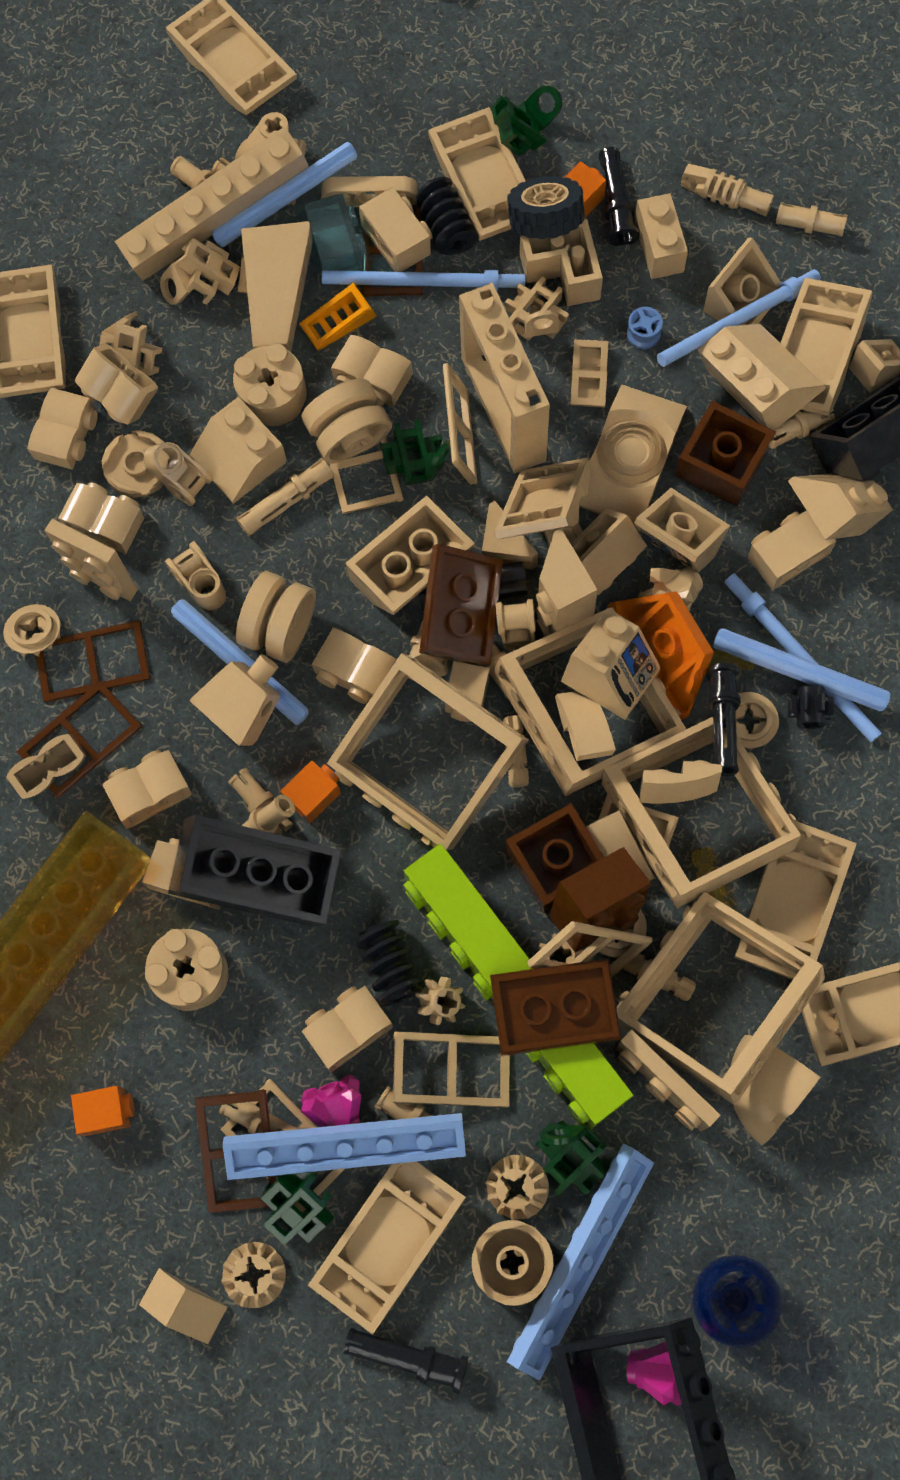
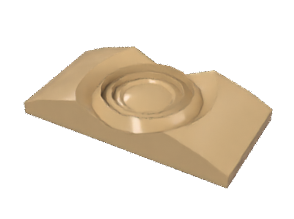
M203 0L165 27L168 35L185 58L196 69L206 75L221 96L231 106L244 115L251 113L297 79L296 73L225 0Z
M490 108L482 109L429 129L428 135L445 177L453 181L452 187H455L458 191V198L463 202V209L468 213V220L473 224L472 231L477 233L478 240L481 241L510 230L507 196L511 193L510 190L513 187H517L519 183L526 182L511 150L501 144L498 126L494 124Z
M52 264L0 272V398L49 391L50 388L65 389L66 364L61 338L60 302Z
M804 278L781 344L825 385L826 389L800 410L830 415L843 388L853 351L861 338L872 299V290Z
M621 385L608 413L596 449L589 461L588 497L582 496L579 508L601 514L608 508L628 515L634 524L636 518L651 503L687 406Z
M588 457L521 470L494 530L496 539H506L567 528L579 523L580 500L582 496L588 497L590 477Z
M795 821V825L801 834L796 849L766 864L747 918L817 961L857 843ZM740 938L734 958L791 980L797 975Z
M900 962L822 983L802 1010V1014L820 1067L900 1045Z
M417 1161L391 1164L308 1286L371 1334H374L466 1197Z

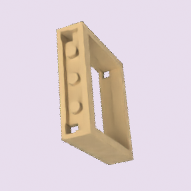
M490 283L459 295L461 358L514 474L546 462L550 404L494 284ZM483 355L485 356L486 361H483V359H482V356H483ZM538 395L541 402L530 406L528 398Z
M613 607L608 608L611 611L615 612ZM604 611L499 657L493 672L565 796L602 779L605 768L686 730L679 717L681 712L677 708H673L666 696L663 682L658 677H655L640 698V701L660 734L584 771L580 769L523 670L579 645Z
M401 653L327 764L336 770L335 774L340 778L339 781L350 787L354 783L364 791L362 797L378 808L384 805L394 813L392 819L408 830L414 827L422 833L423 837L421 840L426 845L436 847L441 843L446 850H451L459 842L529 739L415 658ZM408 677L507 746L449 832L352 762Z
M713 717L605 768L603 772L602 786L617 811H622L637 844L676 909L698 899L704 891L710 893L795 850L801 837L800 831L795 825L796 818L792 814L786 813L780 803L781 798L778 790L771 782H766L760 772L761 767L756 756L752 752L748 753L741 743L740 733L736 728L737 765L739 772L735 774V777L776 840L692 882L688 880L643 804L639 803L640 799L630 785V782L642 777L644 770H657L714 742ZM723 728L724 748H726L727 728Z
M704 891L691 907L687 905L682 915V922L675 931L670 930L664 936L660 944V952L653 961L648 960L641 967L637 976V983L630 992L625 991L620 996L621 1002L616 1008L619 1026L627 1032L632 1029L650 1048L733 1105H736L824 981L825 974L822 964ZM711 920L797 974L723 1078L637 1021Z

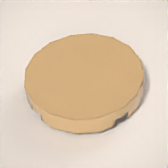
M141 430L131 431L132 434L125 436L122 434L114 438L106 447L102 458V469L110 487L121 495L133 498L148 496L158 491L163 484L145 468L143 456L148 448L164 443V441L153 433ZM161 450L158 454V462L165 469L169 466L170 459L169 455Z

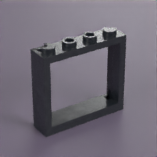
M692 1317L578 1338L551 1347L582 1480H622L591 1351L665 1338L700 1479L736 1480L724 1443L723 1426L718 1420L712 1396V1384L703 1362L700 1338L695 1331ZM570 1352H572L573 1361H574L573 1364L571 1363V1359H570V1355H569Z

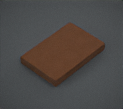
M442 544L432 546L419 653L482 667L491 665L496 623V602H498L502 559Z
M609 959L490 975L501 1057L621 1040Z

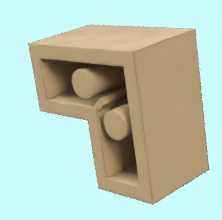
M584 219L583 223L576 230L556 238L531 239L523 235L520 236V258L527 284L538 282L542 276L546 280L560 277L567 306L601 299L603 277L587 219Z

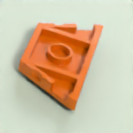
M674 591L609 603L607 605L608 608L613 607L618 615L639 626L661 667L656 677L663 682L667 698L673 708L675 707L681 712L679 716L681 720L689 717L714 651L678 592Z

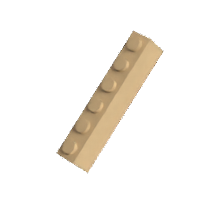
M284 126L118 238L115 243L132 269L143 281L185 254L182 246L190 239L194 238L199 242H203L212 236V231L309 167L304 154Z

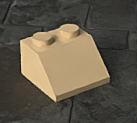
M237 397L210 418L190 452V456L194 461L210 472L213 476L212 481L233 504L287 462L281 442L240 397Z
M834 474L795 476L788 480L825 540L860 536L893 511L887 501L888 495L886 491L872 480L861 481Z

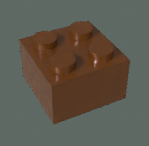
M711 401L679 457L675 476L738 507L767 456L776 431Z
M572 803L506 840V852L543 914L552 909L560 881L604 858Z
M622 847L560 881L549 917L559 931L564 929L571 921L624 931L638 921V914L646 902L645 897L651 882L627 850ZM576 932L567 942L576 953L584 947L591 945L600 936Z

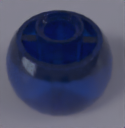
M728 1255L710 1262L701 1271L694 1285L692 1305L700 1327L710 1338L727 1347L746 1348L764 1341L774 1331L782 1312V1297L774 1276L763 1264L744 1255ZM730 1272H736L734 1281L725 1282L716 1291L713 1290L721 1277ZM750 1277L755 1280L761 1291L762 1304L755 1303V1296L752 1290L745 1285V1281L749 1280ZM737 1288L744 1296V1304L739 1311L730 1312L725 1306V1295L729 1290ZM711 1298H714L715 1306L719 1313L726 1317L724 1327L717 1321L712 1312ZM754 1310L760 1312V1315L752 1325L743 1330H738L736 1320H744Z

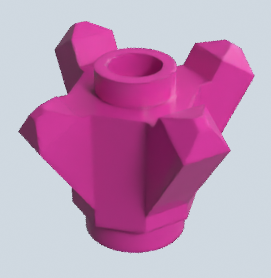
M346 1075L339 1082L328 1083L319 1089L316 1087L306 1089L302 1095L301 1102L303 1105L301 1113L319 1127L361 1123L359 1118L361 1094L359 1093L360 1081L353 1075Z
M666 1342L648 1349H632L627 1361L628 1383L635 1384L637 1388L644 1389L662 1405H666L669 1402L677 1406L681 1405Z

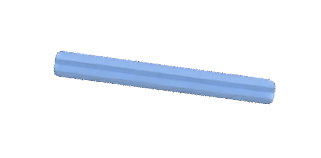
M350 142L344 143L212 231V237L217 245L221 248L225 247L241 236V229L255 227L357 158L356 150Z
M181 599L172 607L171 613L173 617L226 664L232 661L244 662L250 667L254 664L255 661L186 600ZM271 677L268 683L280 694V699L275 707L291 722L299 725L308 716V708Z
M720 629L715 637L713 647L717 650L809 685L823 687L825 691L864 706L883 711L889 703L891 694L887 690L727 629Z

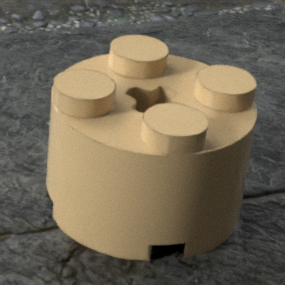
M275 343L270 346L257 347L247 352L243 357L238 358L234 364L233 383L237 397H240L263 424L267 426H280L298 416L306 401L307 389L302 367L298 359L285 346Z
M172 929L168 931L152 946L146 959L145 979L151 990L165 1003L178 1010H198L214 1003L222 995L228 982V965L224 953L210 937L197 930ZM184 965H191L195 969L192 975H184L180 971Z
M502 1221L489 1227L479 1237L472 1254V1272L477 1285L489 1298L504 1305L516 1306L534 1300L546 1288L553 1271V1255L546 1238L535 1227L521 1221ZM514 1250L516 1256H522L524 1259V1264L518 1266V1273L510 1274L508 1268H502L500 1265V1261L506 1259V1251Z

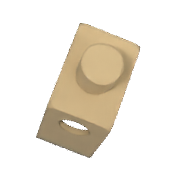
M263 654L257 658L251 667L244 662L232 661L190 699V702L237 745H253L258 740L280 699L279 692L268 683L269 679L278 669V666Z

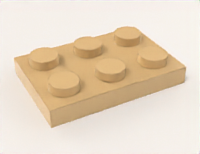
M51 519L44 531L52 542V549L62 557L60 561L69 568V575L84 585H88L90 581L99 585V590L113 600H118L119 597H122L131 602L138 589L116 550Z
M632 1029L619 1042L616 1050L620 1053L617 1060L631 1074L634 1075L639 1071L649 1081L645 1087L660 1102L663 1103L668 1099L678 1109L674 1115L689 1130L692 1131L694 1128H698L700 1131L711 1127L721 1116Z

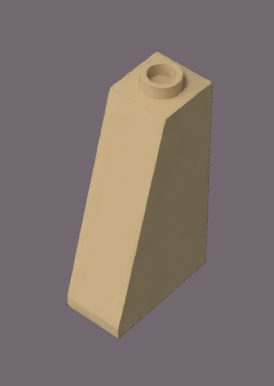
M306 221L241 229L253 349L277 343L285 346L291 352L313 243L310 223Z

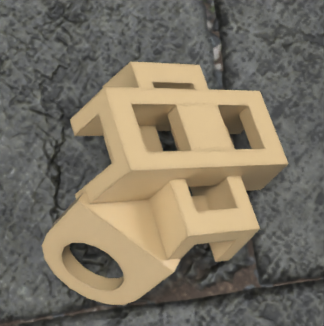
M192 238L182 246L185 254L176 262H172L161 276V292L169 304L176 305L181 303L195 289L204 295L202 303L207 305L215 296L217 289L226 295L230 294L235 285L240 266L228 260L229 253L207 240L202 244ZM202 275L210 280L209 284L200 280V276ZM169 279H172L175 283V297H173L169 291Z
M543 276L531 290L519 283L517 286L518 295L512 301L508 298L505 301L506 310L512 314L509 319L516 333L529 341L533 336L547 335L553 339L569 317V313L557 306L561 301L563 288L558 286L555 292L545 287L546 278ZM541 295V296H543L544 298H546L548 301L545 302V301H543L542 299H540V298H538V297ZM532 304L533 306L530 308L528 312H526V310ZM519 322L524 323V324H525V328H524L523 326L519 325L518 323H519Z
M135 311L103 330L99 345L111 343V347L119 351L132 366L150 376L159 373V367L154 366L155 355L162 353V348L145 343L146 325H141L139 328L130 327L131 321L139 317V314ZM123 346L130 347L132 350L123 348ZM141 353H144L143 362H140Z

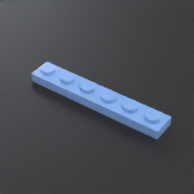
M462 1113L225 1136L223 1139L227 1180L466 1157Z
M623 1143L618 1154L613 1158L609 1171L600 1188L593 1195L579 1227L574 1231L568 1248L561 1261L556 1265L552 1278L541 1298L535 1304L533 1313L521 1336L516 1340L513 1351L507 1360L516 1369L538 1380L543 1376L553 1357L551 1347L559 1345L654 1165L651 1160L634 1148Z

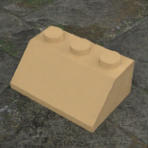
M761 324L724 327L697 349L710 375L759 424L774 431L826 389L825 385Z
M426 495L345 564L350 581L373 605L394 615L427 587L432 546L442 544L470 551L475 547V543Z
M561 528L554 531L539 578V593L536 594L538 607L535 610L538 619L535 621L536 628L542 638L591 617L595 612L598 589Z

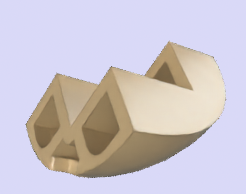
M744 1035L734 1053L731 1066L752 1038L751 1035ZM776 1047L739 1101L734 1105L735 1111L746 1131L762 1146L777 1132L784 1120L793 1114L821 1077Z

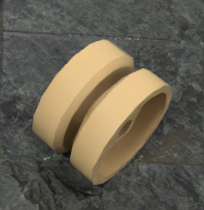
M352 379L330 388L316 397L304 409L301 415L309 434L319 437L316 445L326 463H340L372 448L384 439L392 429V422L385 409L375 405L377 395L370 382L366 379Z
M267 570L262 572L254 581L241 608L236 628L237 644L256 652L265 646L267 656L288 663L297 653L310 626L315 608L316 591L298 582L293 583L287 588V582L284 577Z

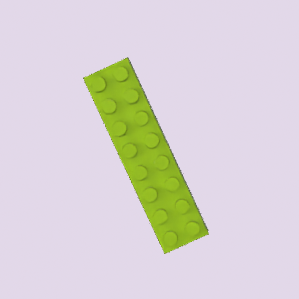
M441 843L403 870L406 883L403 884L406 896L417 910L422 907L428 912L426 914L429 920L427 922L440 940L447 937L451 943L449 945L451 949L450 954L463 971L469 967L474 973L472 977L474 980L473 985L485 1001L491 997L493 998L490 975L532 969L529 968L527 963L529 960L528 956ZM595 1044L525 1053L532 1063L539 1060L545 1067L546 1071L543 1078L554 1093L558 1095L563 1091L571 1103L568 1105L567 1110L578 1125L587 1123L592 1130L633 1096L632 1092Z

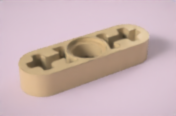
M407 176L329 177L322 182L321 201L327 207H359L394 187L400 197L405 196L411 205H415L418 183L413 178ZM365 192H374L375 194H366Z

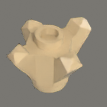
M690 567L676 570L651 568L650 582L654 583V587L639 593L638 597L677 591L687 609L690 610L692 603L703 588V581L698 572Z

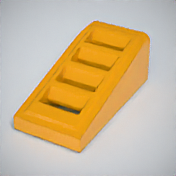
M352 283L301 321L299 325L317 351L374 319L377 315L356 285ZM355 302L359 309L353 312L349 304ZM343 309L348 316V318H346L344 321L337 313V311ZM330 315L337 324L333 329L325 320ZM318 322L326 332L322 337L313 327Z

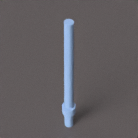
M813 269L798 278L791 277L780 283L779 288L657 354L658 363L665 367L701 347L724 327L739 326L783 301L790 302L796 299L804 278L820 280L819 272Z
M322 270V284L351 285L354 283L355 285L482 287L493 283L496 291H498V288H517L519 283L525 286V274H498V270H485V273Z
M735 573L725 580L726 586L742 602L741 607L750 617L754 615L788 653L818 664L765 607L766 601L757 591L753 593ZM825 691L828 697H834V704L870 743L882 734L853 701Z

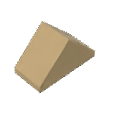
M892 339L862 340L857 346L849 369L868 392L872 393L900 374V349Z
M494 500L488 507L482 555L502 559V565L523 562L524 569L532 570L538 565V552L524 535L496 539L494 530L503 510Z
M161 1268L158 1269L139 1304L164 1326L206 1344H209L228 1308L223 1303Z

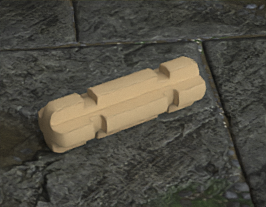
M507 716L503 719V722L517 732L523 733V723L519 716ZM525 746L510 766V770H508L509 785L511 787H524L529 784L528 769L525 768L527 766Z
M638 954L623 969L636 976L647 960L644 959V955ZM673 971L661 989L666 992L671 990L674 992V996L688 1001L696 988V983L685 976L682 978L678 977V973Z

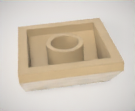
M747 238L708 287L703 312L717 321L779 288L781 281L753 238ZM770 309L741 325L759 324Z

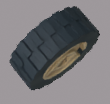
M541 176L540 178L528 179L526 182L519 183L517 187H513L510 190L511 193L507 196L511 229L520 236H526V238H556L576 230L584 221L582 186H579L578 182L572 181L567 177Z

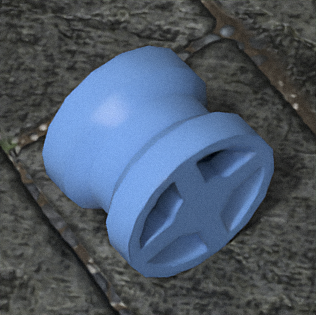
M640 307L631 313L628 321L627 339L632 346L637 349L646 350L657 345L663 325L660 313L651 307ZM639 329L646 331L647 334L639 332Z

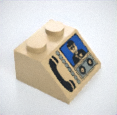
M673 488L666 491L642 512L634 522L641 536L698 573L715 558L730 528L729 524Z
M606 608L572 653L561 682L626 720L659 673L661 667L639 626Z

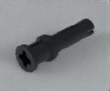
M607 147L599 152L598 157L602 168V175L606 179L605 193L607 196V206L604 214L611 228L609 242L614 246L633 244L639 238V230L634 226L633 222L634 205L628 200L620 151L618 148L614 150V147Z
M716 663L706 669V678L710 681V695L707 697V706L713 712L715 764L722 765L721 776H732L739 772L737 765L736 710L741 704V697L737 694L736 680L740 676V670L738 666L731 663ZM723 728H727L726 748H724Z
M350 1328L347 1340L361 1343L362 1346L345 1343L343 1354H349L417 1375L416 1379L420 1380V1383L426 1384L428 1381L451 1387L453 1393H460L468 1364V1356L462 1355L460 1359L436 1352V1347L431 1345L429 1347L425 1346L424 1350Z

